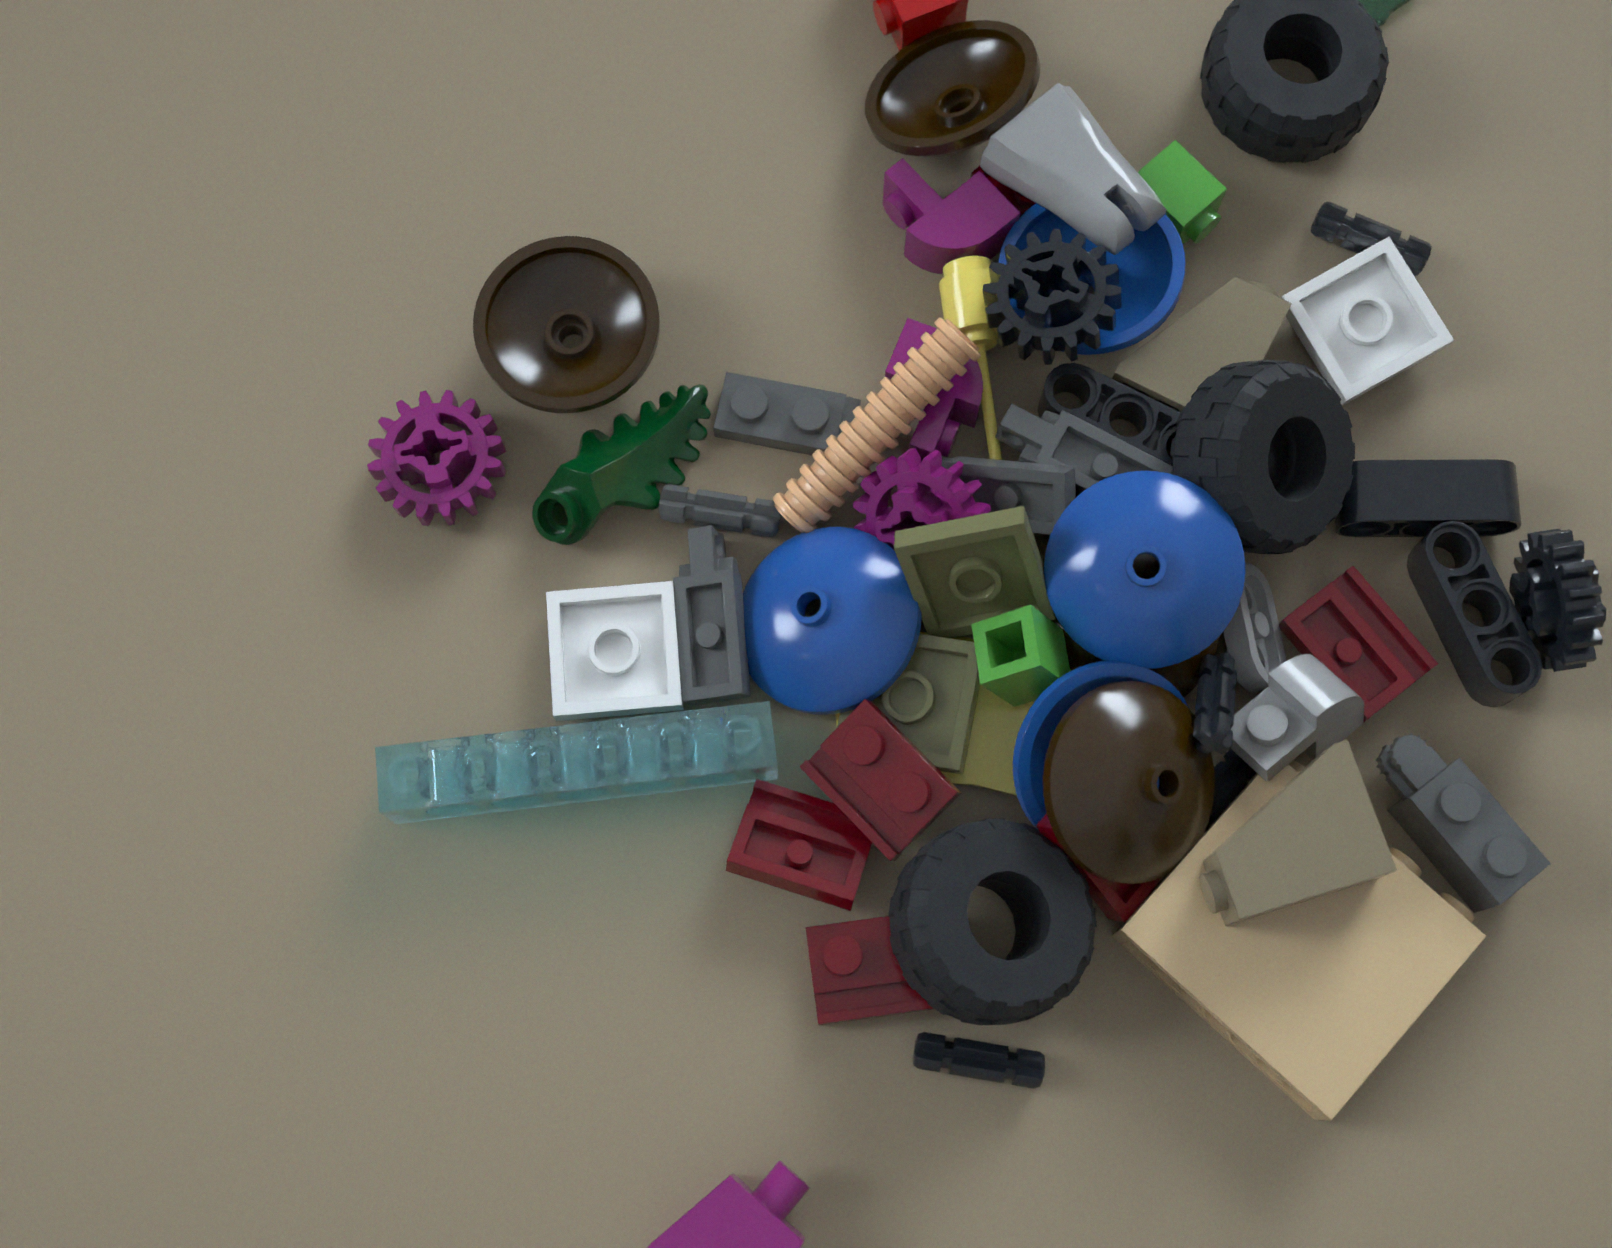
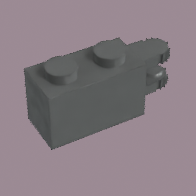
M1413 733L1401 738L1398 736L1393 739V744H1386L1382 747L1378 758L1375 759L1378 762L1376 768L1381 770L1380 774L1386 776L1385 780L1401 798L1387 811L1473 913L1501 905L1551 864L1461 758L1446 764L1431 746H1426V740L1423 741L1420 739V735L1414 736Z

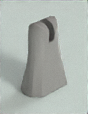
M1056 84L991 135L989 143L982 153L980 167L986 174L1020 195L1050 210L1077 232L1085 234V238L1096 246L1102 245L1107 252L1113 255H1117L1133 242L1135 236L1133 228L1138 231L1149 229L1164 217L1167 210L1149 184L1115 148L1098 122L1070 86Z

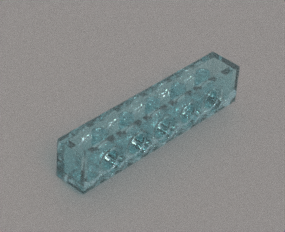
M770 701L375 747L379 813L396 824L755 782L756 779L763 781L779 779Z

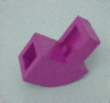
M904 158L884 172L882 201L884 210L894 224L901 229H906L904 256L914 265L926 271L943 274V267L947 263L967 256H983L991 260L1001 252L1006 236L1020 218V212L980 171L945 199H942Z
M907 318L886 368L885 377L891 379L896 374V371L893 369L896 363L901 362L905 364L910 359L907 355L908 350L911 347L918 350L924 344L921 336L925 332L932 335L937 328ZM969 359L964 365L967 372L963 376H959L956 373L950 380L953 383V387L949 391L942 388L937 394L940 401L935 406L928 403L923 411L926 413V416L919 420L909 444V449L916 448L921 462L934 450L941 451V456L948 458L961 423L975 428L983 393L982 373L977 361L974 362Z

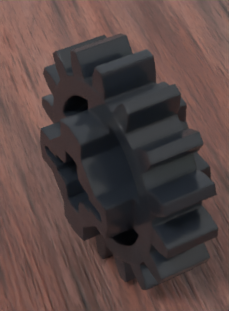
M1053 229L1049 242L1040 243L1039 238L1033 232L1028 233V248L1022 251L1011 244L1005 246L1007 265L991 262L989 266L991 283L983 285L984 303L988 306L985 308L987 324L989 328H997L999 344L1002 347H1006L1018 341L1019 358L1022 360H1026L1034 350L1042 351L1045 365L1052 364L1056 351L1064 350L1071 362L1078 360L1077 345L1083 342L1095 350L1101 346L1099 329L1114 331L1116 327L1115 310L1120 309L1122 306L1121 287H1118L1119 269L1117 264L1106 265V249L1100 245L1087 252L1085 234L1078 233L1071 243L1062 242L1060 229ZM1081 274L1090 282L1095 295L1089 293V284L1079 281ZM1011 298L1016 300L1018 309L1025 311L1023 319L1012 308L1010 304Z
M1553 529L1528 533V540L1519 542L1522 557L1514 558L1513 563L1518 573H1513L1509 582V592L1514 599L1515 607L1540 655L1543 669H1553V672L1587 667L1586 662L1595 661L1597 658L1594 646L1602 645L1603 642L1598 628L1603 627L1605 623L1607 609L1601 602L1600 597L1602 594V588L1598 585L1600 573L1593 560H1584L1585 544L1582 540L1574 541L1572 530Z

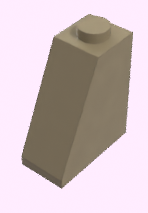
M1234 277L1120 361L1112 379L1181 413L1187 402H1190L1192 399L1191 395L1197 390V387L1208 376H1212L1219 371L1221 367L1232 363L1263 360L1292 303L1280 298L1275 290L1263 283L1246 282L1238 277Z
M1348 740L1334 743L1318 755L1203 861L1206 873L1200 874V884L1209 909L1213 914L1221 912L1225 926L1370 882L1397 871Z

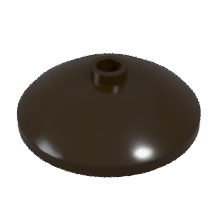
M966 21L932 31L901 49L875 76L865 100V116L875 138L882 145L894 152L905 155L940 157L978 146L989 140L991 135L1018 115L1031 99L1040 77V61L1036 48L1024 31L1016 26L1000 21Z
M560 236L539 240L508 256L495 268L484 283L479 293L473 316L475 346L485 370L494 383L503 392L521 404L551 413L569 414L593 410L616 400L636 384L649 367L655 354L660 334V316L656 296L641 268L619 249L599 240L579 236ZM576 334L583 338L581 343L575 347H565L562 345L563 340L569 335Z
M1139 681L1109 683L1089 691L1079 698L1064 714L1051 737L1047 749L1043 771V795L1052 830L1064 851L1075 863L1090 874L1111 882L1145 883L1172 872L1202 838L1211 816L1215 794V770L1212 753L1204 755L1195 748L1196 738L1193 735L1195 715L1178 697L1162 687ZM1158 777H1159V789L1157 788V780H1158Z

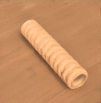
M939 317L934 322L937 330L932 335L925 332L921 336L924 344L918 350L914 347L908 350L907 355L910 359L905 364L901 362L896 363L893 367L896 374L891 379L884 377L880 381L883 388L877 394L871 391L866 396L869 403L864 408L857 406L852 411L855 415L852 422L843 421L839 425L842 431L838 437L830 435L826 439L828 448L824 452L820 449L816 450L812 454L815 462L811 466L803 464L799 469L802 476L798 480L794 478L789 479L786 483L788 491L785 494L778 492L773 497L774 506L777 511L798 531L809 533L818 528L816 524L820 519L825 522L832 517L830 512L832 506L841 507L845 503L843 497L845 492L854 493L859 488L856 481L860 476L866 478L872 473L869 467L873 462L880 464L885 460L883 452L886 448L889 447L894 450L899 445L896 438L900 433L908 435L912 431L910 423L914 418L922 420L926 416L923 409L927 404L930 403L932 406H935L940 401L937 394L941 389L949 391L953 387V383L950 380L955 374L963 376L967 372L964 365L968 360L971 359L976 362L981 357L978 352L979 348L951 321Z

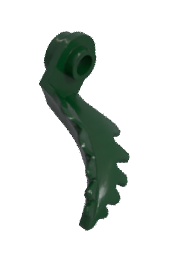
M701 384L690 389L685 385H681L677 389V397L670 391H666L659 398V409L656 408L652 401L644 402L640 407L639 423H636L625 413H620L614 418L613 435L611 437L597 429L584 432L580 439L576 457L559 466L540 496L534 502L532 518L540 535L549 541L570 545L583 540L604 511L614 505L645 510L658 508L661 494L656 487V483L680 486L685 482V476L676 465L674 459L693 463L700 457V451L691 445L689 441H702L707 437V429L699 422V419L707 420L711 416L705 404L708 397L707 388Z

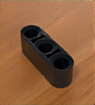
M1063 363L1049 373L1037 408L1039 418L1042 417L1045 410L1058 415L1064 410L1173 466V460L1169 457L1167 448L1171 447L1172 439L1175 438L1180 412L1085 365ZM1060 392L1073 393L1080 398L1083 406L1073 409L1063 407L1056 401L1054 395ZM1117 419L1127 420L1135 425L1138 434L1131 437L1119 435L1113 430L1110 422Z
M1498 459L1353 461L1351 472L1353 478L1350 490L1346 492L1342 501L1343 507L1335 518L1336 533L1346 537H1424L1440 523L1449 521L1468 525L1475 530L1479 537L1511 533L1520 529L1522 525L1516 465L1511 461Z
M1449 521L1440 523L1424 536L1409 553L1407 559L1409 577L1466 692L1474 701L1483 706H1504L1536 686L1542 673L1540 655L1481 538L1475 530L1461 522ZM1433 547L1447 550L1454 558L1455 569L1447 568L1440 564L1435 558ZM1462 603L1471 604L1480 611L1484 621L1483 627L1476 626L1466 619L1462 611ZM1492 660L1500 661L1507 666L1512 676L1511 685L1503 684L1493 675L1491 669Z

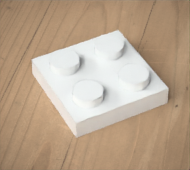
M1390 237L1383 239L1281 297L1292 303L1286 318L1323 378L1328 381L1342 399L1340 401L1342 406L1443 350L1454 341Z
M673 581L546 592L553 717L556 721L684 710L681 695Z

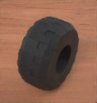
M1234 0L1225 9L1220 21H1217L1204 52L1200 73L1202 84L1201 96L1204 107L1208 110L1213 124L1220 133L1235 143L1236 147L1250 155L1254 154L1268 159V161L1278 163H1306L1319 160L1321 157L1336 153L1348 145L1350 140L1361 131L1375 110L1387 80L1388 48L1385 46L1382 30L1375 18H1372L1358 0ZM1288 59L1299 62L1310 69L1319 82L1300 84L1288 81L1274 72L1267 61Z
M1258 360L1232 363L1221 367L1212 376H1208L1191 395L1192 399L1190 402H1187L1177 420L1178 428L1175 438L1172 439L1170 456H1173V471L1171 474L1193 482L1215 499L1232 519L1241 539L1244 552L1285 554L1293 552V550L1302 546H1307L1320 533L1326 530V525L1337 517L1343 507L1342 501L1345 494L1350 490L1353 478L1351 472L1353 459H1355V443L1352 441V423L1349 414L1340 403L1342 399L1328 381L1320 377L1314 369L1304 364L1290 363V361Z
M986 818L976 822H967L936 836L920 848L919 852L906 863L897 878L898 882L894 894L890 898L888 917H890L891 936L889 938L893 955L896 956L902 969V975L910 987L916 990L928 1002L929 1006L941 1014L959 1019L963 1023L978 1026L1008 1025L1029 1020L1054 1008L1055 1004L1068 997L1080 983L1079 980L1086 967L1090 964L1095 948L1093 944L1097 924L1096 912L1089 892L1090 887L1085 877L1070 861L1069 857L1057 845H1054L1043 836L1038 828L1024 822L1007 821L1005 818ZM976 886L994 891L1006 902L1013 914L1016 934L1013 948L1005 959L988 953L978 944L970 930L967 909L971 893Z

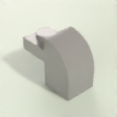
M1302 654L1296 656L1268 674L1269 686L1234 715V725L1230 729L1233 731L1231 749L1268 782L1302 752L1314 760L1334 743L1343 741L1354 732L1364 721V700L1313 655Z

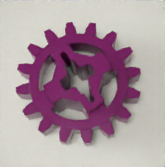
M450 390L445 391L440 403H433L427 391L420 392L419 406L413 409L403 400L396 402L401 416L396 421L381 417L378 423L386 433L385 438L369 439L368 446L374 455L381 458L367 464V467L375 480H382L376 486V490L385 502L394 500L393 507L398 515L403 518L416 509V517L424 526L430 525L435 513H441L448 526L455 525V510L462 507L473 517L479 512L474 499L479 494L485 498L494 499L497 494L488 480L490 477H505L506 473L502 461L495 458L505 453L506 447L501 436L493 435L498 428L492 416L487 414L479 417L481 410L477 402L472 398L465 401L459 408L458 401L453 391ZM444 423L456 425L465 430L452 432L444 426ZM443 451L440 453V463L431 465L435 463V453ZM408 480L411 485L422 483L430 488L431 494L416 491L402 481Z
M911 448L898 457V459L891 455L877 465L875 471L862 480L860 485L865 493L853 502V508L860 513L866 514V517L855 525L854 529L877 537L879 541L886 543L894 550L895 531L985 514L991 511V507L987 503H975L972 495L978 491L982 484L979 480L970 481L965 484L959 478L964 467L962 462L958 461L949 469L941 466V451H932L921 462L916 448ZM897 485L898 491L892 495L894 506L888 507L891 491Z

